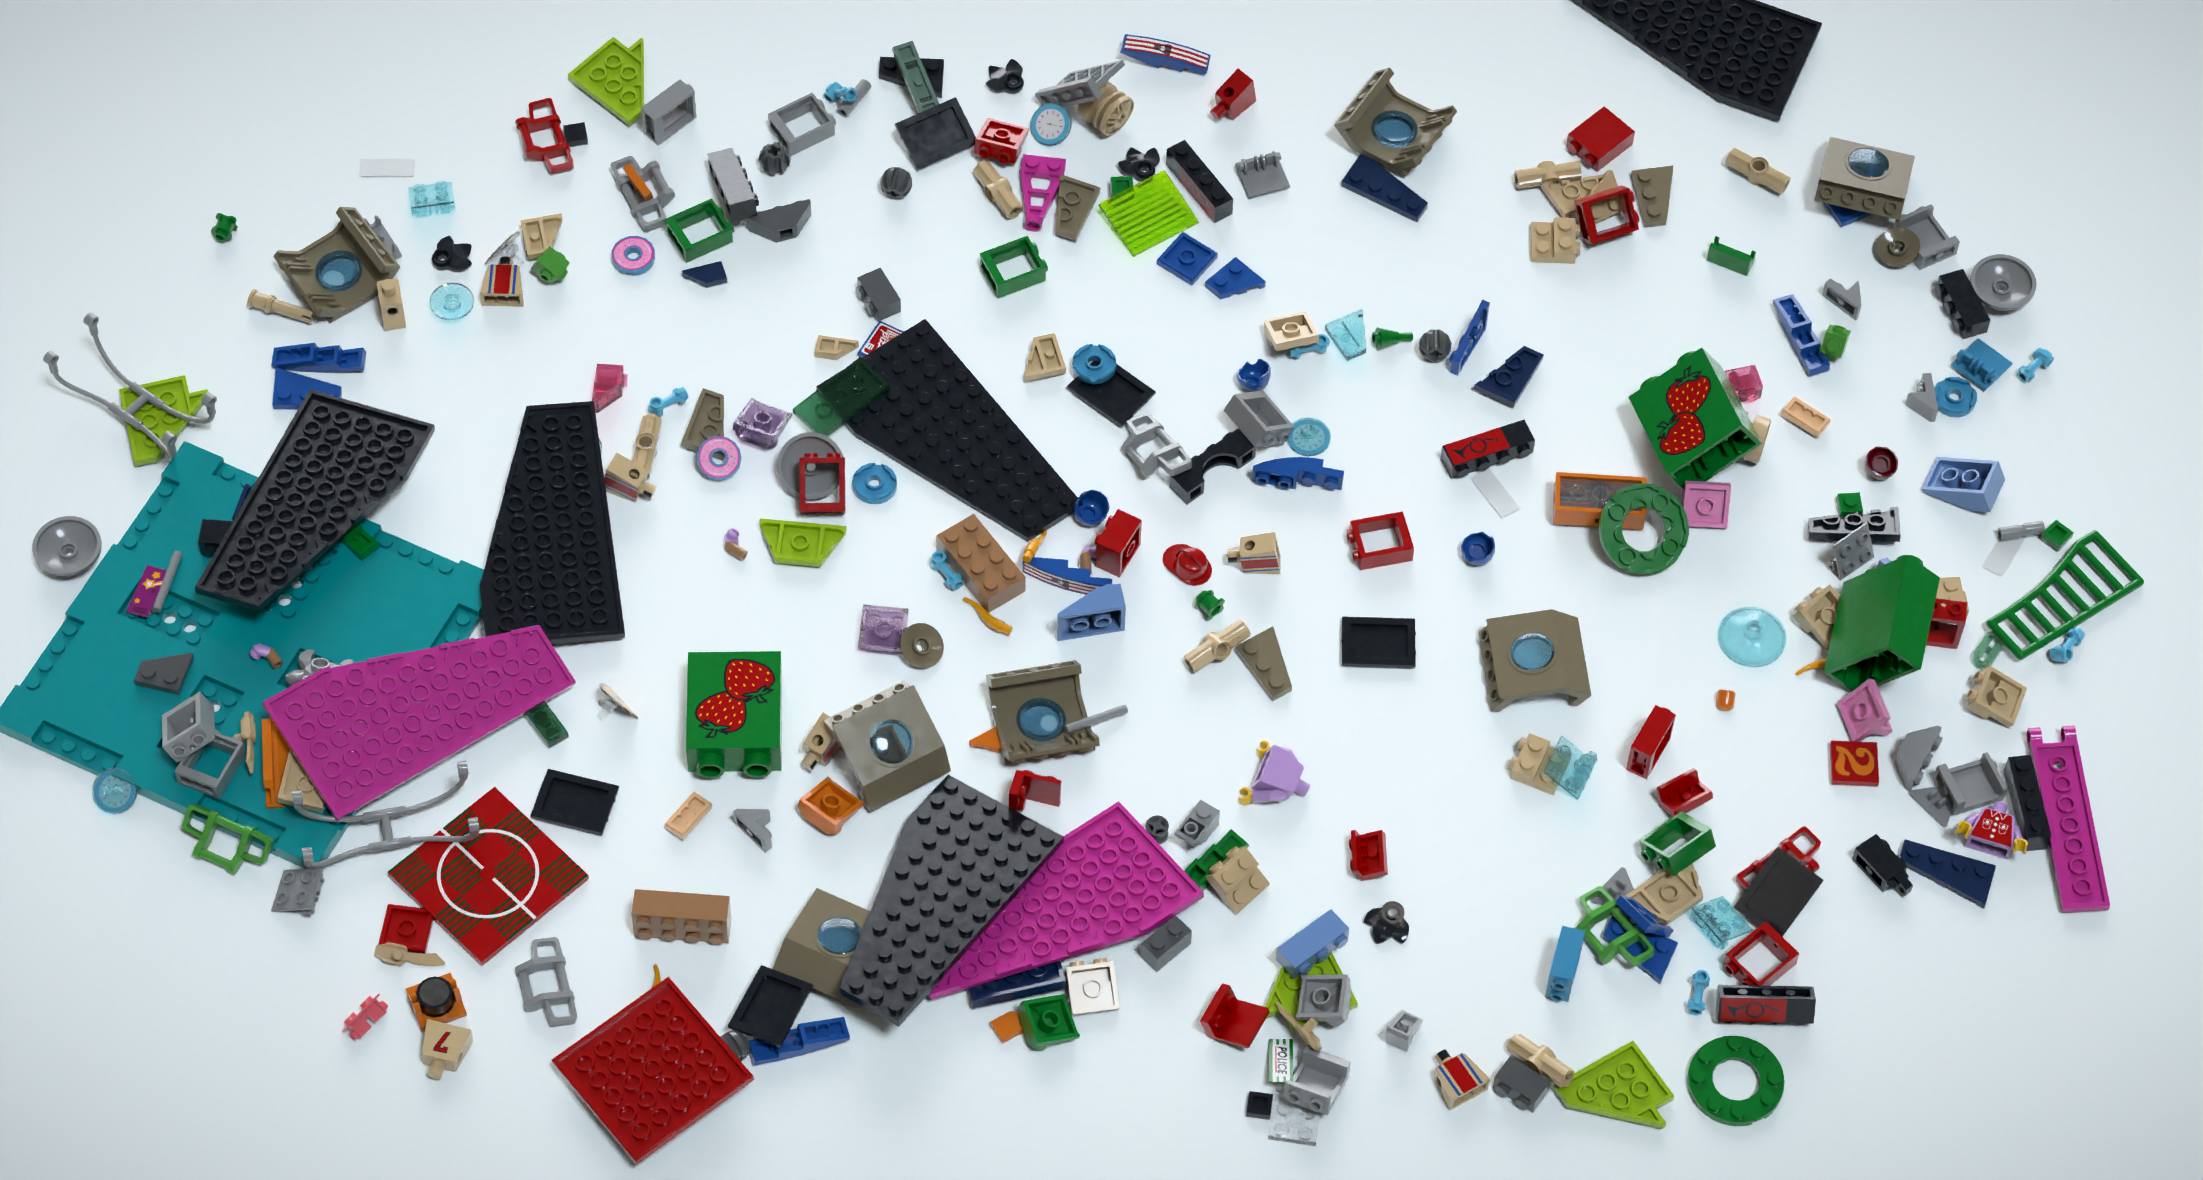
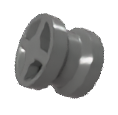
M1155 815L1150 817L1146 821V831L1159 844H1162L1168 839L1169 823L1163 816Z

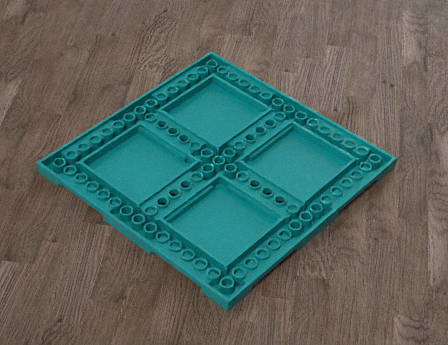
M184 441L175 453V458L171 459L162 472L161 482L117 545L113 543L65 612V621L20 686H14L0 706V733L99 777L107 771L115 769L112 776L136 786L137 794L185 815L188 806L191 804H198L210 810L218 811L225 818L245 827L249 825L255 828V830L272 837L274 843L271 854L306 869L308 867L304 865L302 848H312L313 863L328 859L351 822H326L311 819L300 814L294 806L286 805L284 808L266 809V788H264L262 719L271 718L262 703L292 686L285 680V675L294 670H303L298 663L299 655L308 649L314 650L315 655L313 659L325 658L329 662L340 665L342 661L347 659L357 663L367 661L370 658L400 652L407 653L437 647L440 644L469 639L483 617L479 586L484 569L463 560L457 563L382 530L381 525L364 518L360 523L363 530L378 542L379 548L363 560H360L339 540L313 564L314 568L312 570L305 571L294 581L302 582L301 587L293 588L290 584L260 612L197 594L195 586L212 558L200 552L198 540L202 519L233 521L232 517L245 484H249L252 489L258 477L225 463L224 458ZM174 551H180L183 555L162 611L150 614L148 617L126 612L146 566L149 565L167 570ZM283 599L291 600L288 605L283 606L279 604ZM168 617L176 618L173 623L164 622ZM189 625L196 627L192 632L184 631ZM258 643L272 647L283 661V665L278 669H273L267 658L261 656L259 660L253 659L250 655V650L253 648V645ZM193 653L194 660L180 695L135 685L134 679L142 661ZM198 692H201L212 705L220 706V709L214 712L215 730L219 731L222 735L234 737V735L241 733L240 720L243 718L244 713L249 711L254 715L256 743L253 744V774H250L246 763L247 741H244L242 743L244 744L246 755L220 799L179 784L176 779L175 770L180 761L176 762L162 748V715ZM207 745L193 769L218 779L232 755ZM324 801L323 813L307 810L315 814L333 816ZM359 809L347 816H355ZM194 811L192 819L206 824L208 816ZM217 825V830L239 840L241 839L242 835ZM253 837L251 845L264 850L265 842Z

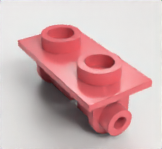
M378 993L374 998L369 996L360 1005L363 1009L357 1015L353 1012L343 1022L346 1026L341 1031L344 1032L348 1029L350 1031L348 1035L354 1041L357 1038L361 1039L372 1027L366 1019L369 1018L375 1024L387 1013L388 1005L384 1001L379 1002L377 1000L380 994Z

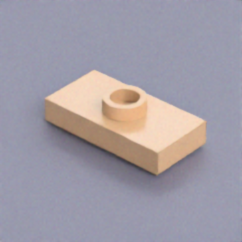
M1795 396L1781 412L1783 417L1817 438L1831 423L1830 418Z
M693 792L664 824L665 828L684 840L713 808L712 803L696 792Z

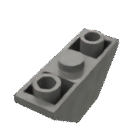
M810 199L799 200L784 206L757 211V216L747 218L748 230L775 243L796 238L812 215Z

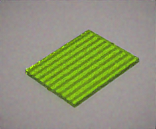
M1165 170L1110 197L1098 205L1132 257L1199 223L1183 195Z

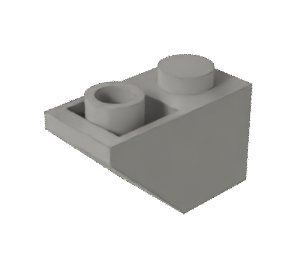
M1200 799L1176 830L1175 836L1193 847L1206 842L1219 825L1220 810Z

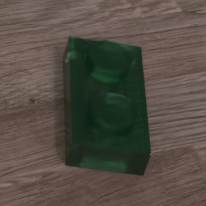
M546 702L524 714L548 748L569 737L568 731Z

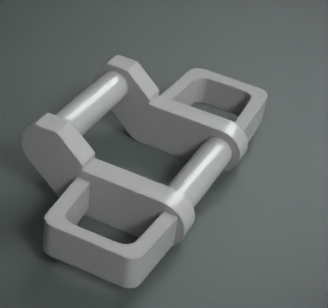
M627 156L612 162L610 167L617 181L616 184L619 190L624 192L632 207L631 211L643 230L649 231L665 225L666 215L663 208L675 197V192L668 186L660 172L659 163L654 160L641 169L633 156ZM631 164L644 183L654 177L662 192L656 198L639 204L631 189L633 186L627 176L621 178L617 169ZM655 211H659L661 216L651 222H646L642 217Z
M1144 413L1127 421V427L1131 435L1121 446V451L1126 456L1131 457L1140 467V472L1145 477L1152 475L1159 466L1170 476H1175L1192 468V459L1184 451L1183 447L1173 441L1164 431V426L1150 413ZM1143 423H1149V425L1138 430L1135 428ZM1159 437L1166 447L1152 452L1145 460L1136 451L1140 444ZM1179 456L1183 460V462L1174 466L1167 462Z
M557 937L534 939L531 944L532 959L515 967V973L520 979L525 1000L523 1003L524 1011L534 1012L544 1007L551 1026L575 1024L577 1020L574 992L570 990L565 970L566 960L565 956H563L559 939ZM553 946L556 956L538 957L537 947ZM556 969L561 991L541 993L533 996L528 975L535 971ZM568 1003L571 1016L555 1017L550 1005Z

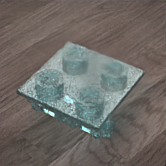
M438 181L435 184H416L413 187H408L412 216H417V218L428 216L426 207H429V213L432 216L431 206H435L436 215H439V205L441 214L452 213V211L456 210L452 181Z
M1561 736L1544 773L1578 800L1587 780L1590 778L1594 765L1598 761L1597 754L1593 751L1584 754L1565 737Z
M1724 896L1692 907V920L1701 928L1702 932L1708 931L1706 936L1708 938L1711 937L1710 940L1715 944L1716 948L1720 947L1721 950L1728 946V940L1753 930Z

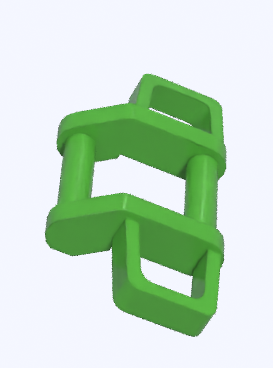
M198 804L188 806L182 822L183 830L199 838L192 856L198 859H206L226 868L227 872L233 875L238 872L245 859L259 864L267 862L274 843L272 837L255 830V828L249 825L245 827L221 816V813L218 811L210 810ZM194 811L208 816L203 832L191 826ZM217 825L242 835L236 854L231 860L207 850L212 843ZM253 837L265 842L261 857L248 853Z
M1597 886L1580 896V906L1587 915L1575 929L1585 931V940L1599 955V960L1603 964L1611 962L1618 953L1633 967L1654 956V947L1643 933L1620 912V907L1615 903L1616 900L1603 887ZM1596 896H1601L1606 903L1592 911L1587 901ZM1613 915L1627 933L1611 941L1605 948L1590 930L1598 922ZM1640 941L1647 951L1634 957L1625 948Z

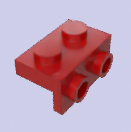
M1695 768L1656 788L1659 806L1672 817L1681 811L1687 813L1713 799L1712 790L1699 781L1698 771Z
M1356 829L1351 830L1349 848L1352 852V860H1350L1352 873L1356 874L1361 881L1388 875L1385 832L1378 830L1360 835Z

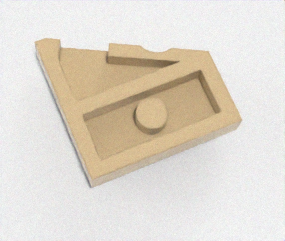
M1608 170L1604 173V178L1598 185L1595 184L1589 195L1618 187L1613 170ZM1619 195L1590 204L1595 223L1622 211Z
M562 213L520 220L528 260L538 259L540 254L549 246L554 247L563 222Z
M1051 333L1033 337L1027 368L1024 372V381L1028 382L1065 374L1066 366L1056 334Z

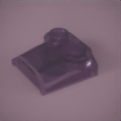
M751 398L733 422L732 429L735 435L742 441L762 447L763 449L774 448L778 444L780 434L791 419L792 412L784 411Z
M863 604L858 650L876 654H902L900 639L909 624V608Z

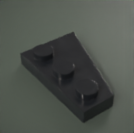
M880 56L879 79L900 86L906 85L895 57ZM920 58L936 97L942 98L944 59Z

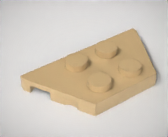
M1693 863L1675 876L1665 871H1660L1625 895L1639 902L1644 908L1657 916L1655 918L1657 922L1666 926L1703 901L1704 897Z

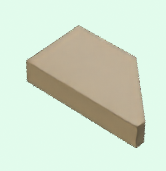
M818 335L814 357L838 360L857 349L859 341Z

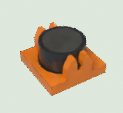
M451 972L439 977H428L417 985L405 988L422 1032L425 1031L427 1019L448 1023L467 1016L459 987L457 988L456 980L453 979Z

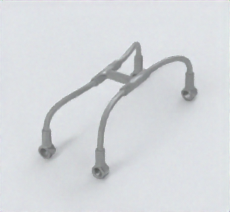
M89 312L84 317L83 323L88 326L90 335L93 337L100 355L114 374L128 385L130 390L138 394L139 397L124 410L114 402L111 403L64 380L58 374L57 362L59 356L53 351H48L44 355L43 361L48 364L50 373L53 374L60 384L108 407V410L137 430L143 431L170 459H174L177 436L167 431L160 440L144 426L143 422L133 415L148 401L158 409H163L178 418L193 423L207 424L215 418L217 397L207 392L201 399V403L206 406L207 414L209 415L207 418L192 417L167 406L163 400L136 382L130 381L117 369L99 340L97 327L99 317Z
M467 761L457 762L459 782L438 797L409 807L400 806L366 812L363 815L345 816L336 821L334 816L315 814L303 808L301 790L291 791L294 808L308 818L326 822H368L381 819L384 841L368 843L367 846L358 847L313 863L312 848H302L304 865L308 868L316 869L362 852L370 851L371 853L409 846L412 843L467 842L474 840L480 831L477 817L468 819L470 835L407 836L395 839L390 820L391 817L406 815V813L432 806L457 792L464 785L469 775Z

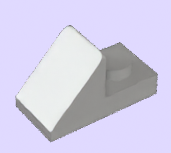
M1831 278L1828 279L1824 284L1822 296L1856 321L1859 318L1862 306L1859 281L1846 290L1842 284Z
M1922 373L1920 382H1917V392L1908 393L1905 404L1928 421L1935 422L1938 405L1932 374Z
M736 809L733 811L734 823L764 853L772 848V834L765 827L771 821L770 811L767 809Z
M1401 1010L1386 1029V1043L1407 1052L1413 1036L1422 1025L1423 1019Z

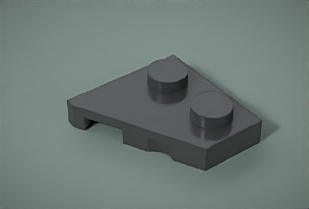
M185 653L142 661L134 683L137 686L180 695L194 660L193 653Z

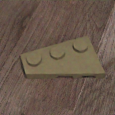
M1674 165L1631 170V179L1645 228L1666 225Z
M1060 174L1056 235L1077 241L1100 194L1101 187Z
M705 388L701 391L681 442L682 447L697 452L701 444L708 438L724 436V395ZM716 453L713 456L714 458L724 460L722 453Z
M1273 626L1235 646V653L1272 702L1292 691V684Z

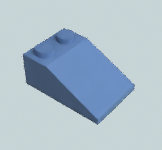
M1936 457L1922 487V492L1969 511L1991 512L2006 479L1999 461Z
M1106 584L1097 587L1057 613V641L1125 631L1126 605L1121 584Z

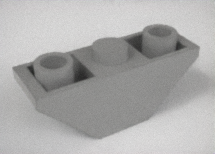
M1937 725L1906 734L1894 762L1906 790L1911 791L1914 784H1920L1924 772H1922L1923 767H1929L1934 756L1931 754L1932 750H1938L1943 737L1940 736L1942 727Z

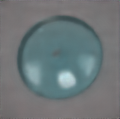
M1753 606L1740 607L1729 612L1722 619L1717 635L1718 643L1723 653L1733 662L1746 667H1762L1776 661L1783 653L1787 639L1785 628L1777 616L1766 609Z

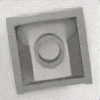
M1348 974L1301 975L1302 984L1296 1019L1308 1021L1312 1017L1316 1021H1326L1331 1026L1343 1024L1348 1018L1351 998Z

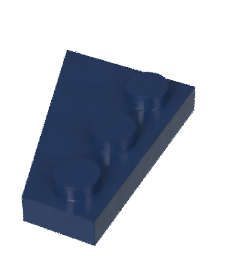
M1523 346L1506 359L1505 363L1497 370H1492L1483 381L1477 382L1474 390L1514 408L1543 361L1544 354Z

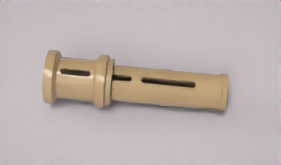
M252 289L248 296V308H259L267 314L275 312L308 324H312L315 317H312V315L315 316L312 310L277 300L275 295L270 294L268 296L259 293L257 289Z

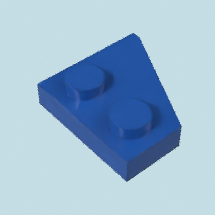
M1234 257L1205 281V287L1220 300L1231 297L1234 294L1247 293V289L1259 287V289H1262L1266 286V281L1237 257Z
M1620 895L1615 903L1621 908L1620 912L1628 919H1633L1637 923L1635 927L1642 933H1652L1668 938L1674 930L1669 925H1660L1655 920L1657 916L1644 908L1635 899Z

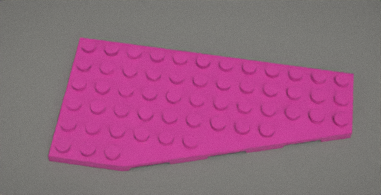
M540 625L511 630L507 633L477 639L470 638L440 644L437 647L407 653L400 652L332 668L325 667L265 700L262 705L331 814L338 821L576 684V681Z
M1118 801L1064 836V843L930 991L928 996L932 1000L1146 935L1204 898V892Z

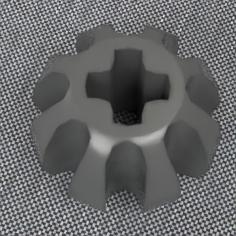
M774 142L773 144L768 143L763 146L758 160L765 172L776 175V173L786 171L790 165L791 156L785 145Z
M892 167L885 170L880 178L882 192L891 198H902L908 195L912 188L910 173L900 167Z
M1430 329L1421 336L1419 350L1421 355L1428 361L1440 362L1450 354L1452 342L1449 335L1444 333V331Z
M732 1030L720 1036L741 1062L749 1055L750 1043L743 1033Z

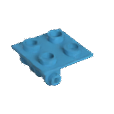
M1979 338L1965 351L1959 350L1956 355L1958 358L1951 364L1953 368L1985 391L2013 365L2011 361Z

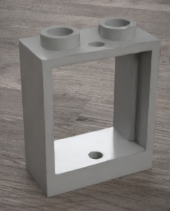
M681 79L641 107L643 133L657 146L697 118L695 90L690 84L684 83Z
M813 92L768 113V127L781 145H785L788 148L790 156L835 135L836 120L831 113L828 114L823 101L820 98L817 99ZM811 111L821 125L795 138L786 126V123Z
M1263 390L1234 394L1223 410L1254 447L1284 444L1289 440L1290 434L1295 428Z
M198 692L162 715V748L176 762H179L215 739L214 706L201 692Z
M215 730V739L180 761L175 770L177 782L220 799L246 755L244 744L236 737H227ZM207 745L232 755L218 779L193 769Z

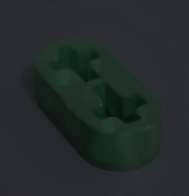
M1992 631L1984 636L1975 650L1972 663L1979 670H1983L1988 665L1992 666L2004 646ZM1996 640L1997 643H1995L1994 646L1991 648L1989 646L1990 642ZM1985 653L1988 654L1987 659L1984 661L1980 660Z

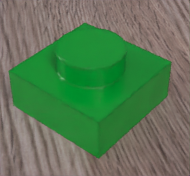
M1132 176L1110 178L1112 200H1118L1134 191ZM1130 195V196H1132V197H1130V198H1128V199H1126V200H1133L1134 195Z
M1860 492L1837 493L1836 500L1839 517H1846L1851 512H1858L1859 515L1863 514Z
M2056 519L2042 533L2041 538L2059 551L2073 537L2074 532Z

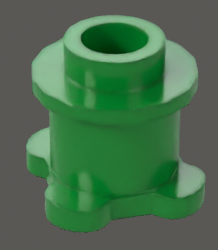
M217 213L215 216L217 223L212 227L211 233L217 241H230L232 239V231H237L238 228L236 225L237 219L234 216Z
M1204 590L1196 597V607L1201 608L1207 614L1205 618L1208 621L1224 609L1223 604L1225 600L1223 598L1218 600L1212 590Z

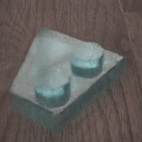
M1362 309L1325 324V331L1346 361L1366 353L1364 312Z

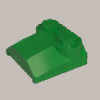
M1065 994L1024 1000L1020 1003L1019 1019L1027 1042L1033 1049L1044 1050L1049 1045L1080 1037Z

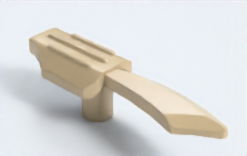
M247 711L240 720L241 733L234 735V737L242 742L247 741L246 763L250 774H253V744L256 743V728L254 715Z
M390 942L381 945L377 944L374 954L381 958L383 962L400 966L405 964V961L426 966L445 965V961L437 953L408 952L406 946Z
M1276 1002L1279 1012L1295 1027L1301 1038L1314 1050L1320 1051L1322 1049L1320 1039L1312 1032L1318 1022L1311 1017L1302 1027L1279 1002Z

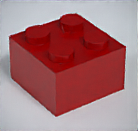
M1117 509L1113 516L1110 515L1108 517L1103 533H1098L1094 542L1096 545L1094 557H1096L1097 568L1120 578L1141 545V519L1120 509Z

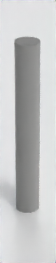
M174 551L152 608L154 612L160 613L162 611L183 555L180 551Z
M1124 704L1064 725V731L1066 734L1121 716L1128 713V708Z

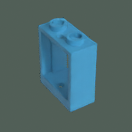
M1562 925L1545 997H1549L1557 1002L1569 1001L1585 931Z

